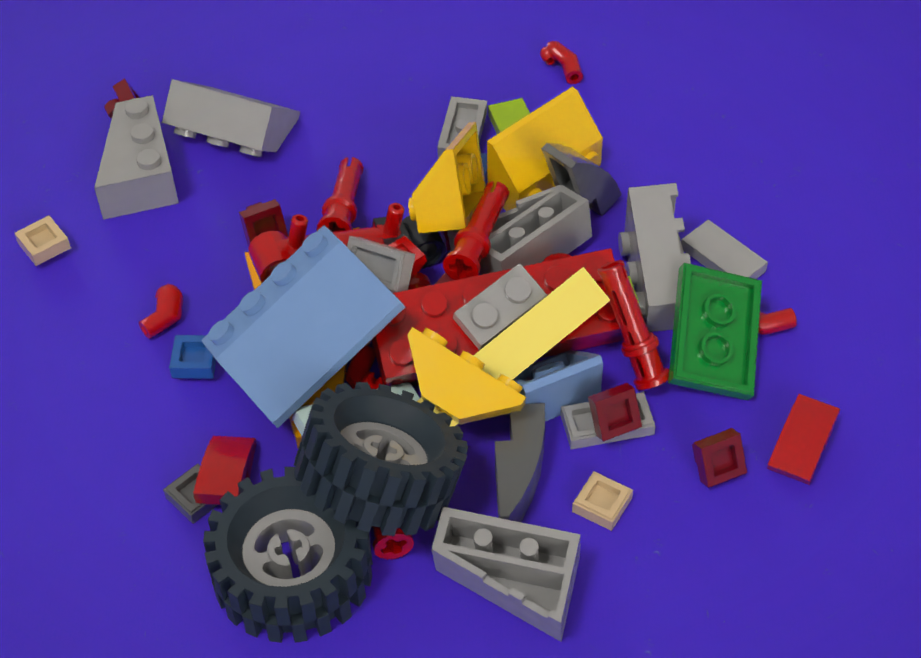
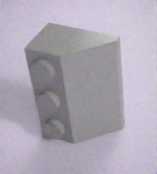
M172 79L162 123L175 126V134L190 138H196L197 133L208 136L207 143L228 148L229 142L241 145L240 152L261 157L263 151L277 152L299 119L300 111L206 85Z

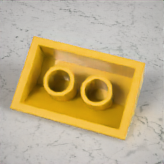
M574 87L569 88L487 141V183L494 181V187L491 192L494 191L497 182L503 183L508 188L509 198L503 206L506 211L516 208V201L555 187L541 149L546 143L570 147L596 165H601L603 137L577 89Z
M469 122L414 190L412 197L409 198V215L412 221H416L418 233L458 230L467 227L486 186L476 122Z

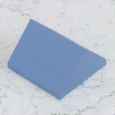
M568 350L531 364L513 380L523 387L520 394L526 397L525 404L545 403V421L561 415V406L589 402V396L601 392L603 361L599 354Z

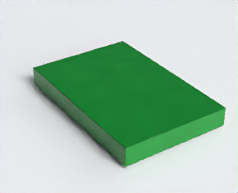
M683 263L679 267L668 383L743 400H749L754 396L762 280Z

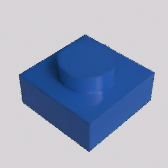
M175 335L169 366L172 378H214L216 359L201 341L206 335Z

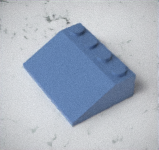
M323 225L317 232L309 235L302 243V246L286 261L278 264L273 269L271 275L260 286L246 294L240 304L226 318L215 323L210 329L209 334L201 341L268 419L279 428L394 319L405 306L340 239Z

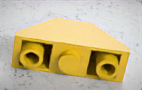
M412 327L407 334L423 401L426 399L435 405L436 410L441 413L445 412L455 422L465 424L521 411L525 405L526 397L520 394L523 389L521 385L503 374H500L498 379L492 377L482 370L485 364L468 352L462 351L460 356L445 348L448 341L436 332L425 328L423 333Z

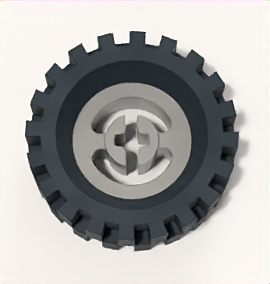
M357 382L355 389H352L347 383L338 384L335 392L327 388L322 391L320 398H315L293 465L296 466L294 470L295 480L302 481L300 490L305 497L316 495L314 506L322 512L331 508L335 511L333 519L343 524L349 518L359 522L357 529L365 532H370L371 526L381 528L382 535L394 536L397 528H401L406 536L417 534L419 526L425 531L433 528L436 520L438 522L440 520L442 508H448L467 458V441L461 440L464 433L459 426L449 427L452 421L449 415L445 412L439 414L433 412L435 405L426 399L422 403L412 400L414 394L403 390L402 394L399 395L391 392V386L379 384L378 390L371 389L368 382Z
M285 467V476L274 478L272 469L260 472L262 482L255 485L247 477L238 483L240 494L237 497L227 491L220 499L222 512L212 510L208 518L210 531H204L203 539L206 550L204 554L216 599L221 609H226L228 619L236 626L243 620L246 633L256 638L259 636L262 628L267 630L269 641L282 643L283 632H293L295 643L308 641L306 630L315 627L320 637L332 632L330 620L334 617L343 625L352 617L350 602L360 607L366 598L364 585L370 586L372 580L371 565L373 563L369 532L358 530L359 522L349 518L345 524L333 519L335 511L331 508L322 512L314 506L316 495L305 497L300 490L302 481L295 480V467ZM289 542L291 556L294 563L299 567L300 577L293 578L288 557L283 554L281 543Z

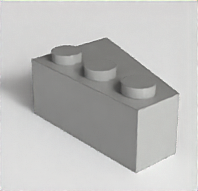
M153 95L133 98L115 104L94 187L103 220L179 203Z
M676 183L628 188L625 230L618 234L620 255L627 256L628 262H626L625 268L635 287L639 306L649 332L673 330L679 267L683 263L691 264L689 253H684L679 237V232H684L685 230L683 218H674L676 197H678Z

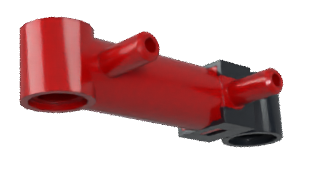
M399 203L389 205L386 217L373 218L372 227L332 232L346 246L348 245L349 236L362 237L385 245H389L406 236L426 256L427 261L422 269L437 264L446 253V245L439 232L418 233L417 223L411 220L410 215L402 220L404 207ZM296 214L292 217L288 237L279 231H268L256 236L250 242L248 247L249 255L261 283L271 275L273 269L278 264L286 261L294 254L309 236L306 235L308 225L306 216Z

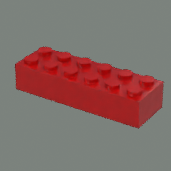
M609 248L523 267L547 296L582 267L586 269L607 295L597 270L601 266L615 260L612 249ZM511 269L393 293L404 304L405 308L372 338L383 385L393 386L408 382L412 386L419 385L407 335L412 327L423 333L425 328L436 332L448 341L445 348L458 356L461 355L462 351L475 355L479 349L455 322L453 315ZM610 301L540 358L554 356L568 350L577 351L623 341L622 332Z

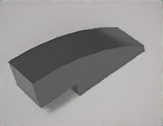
M546 143L541 148L555 186L561 184L589 200V208L600 216H603L622 195L618 184L608 172L572 148L555 143Z
M545 403L525 404L521 411L511 412L510 441H495L498 518L522 522L534 498L541 475L544 455Z

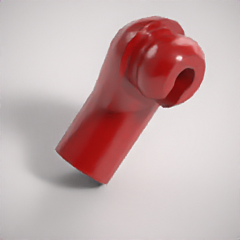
M367 345L353 356L345 374V379L352 389H355L357 382H368L371 389H378L379 384H383L381 376L376 379L374 377L375 373L370 372L376 356L374 349Z

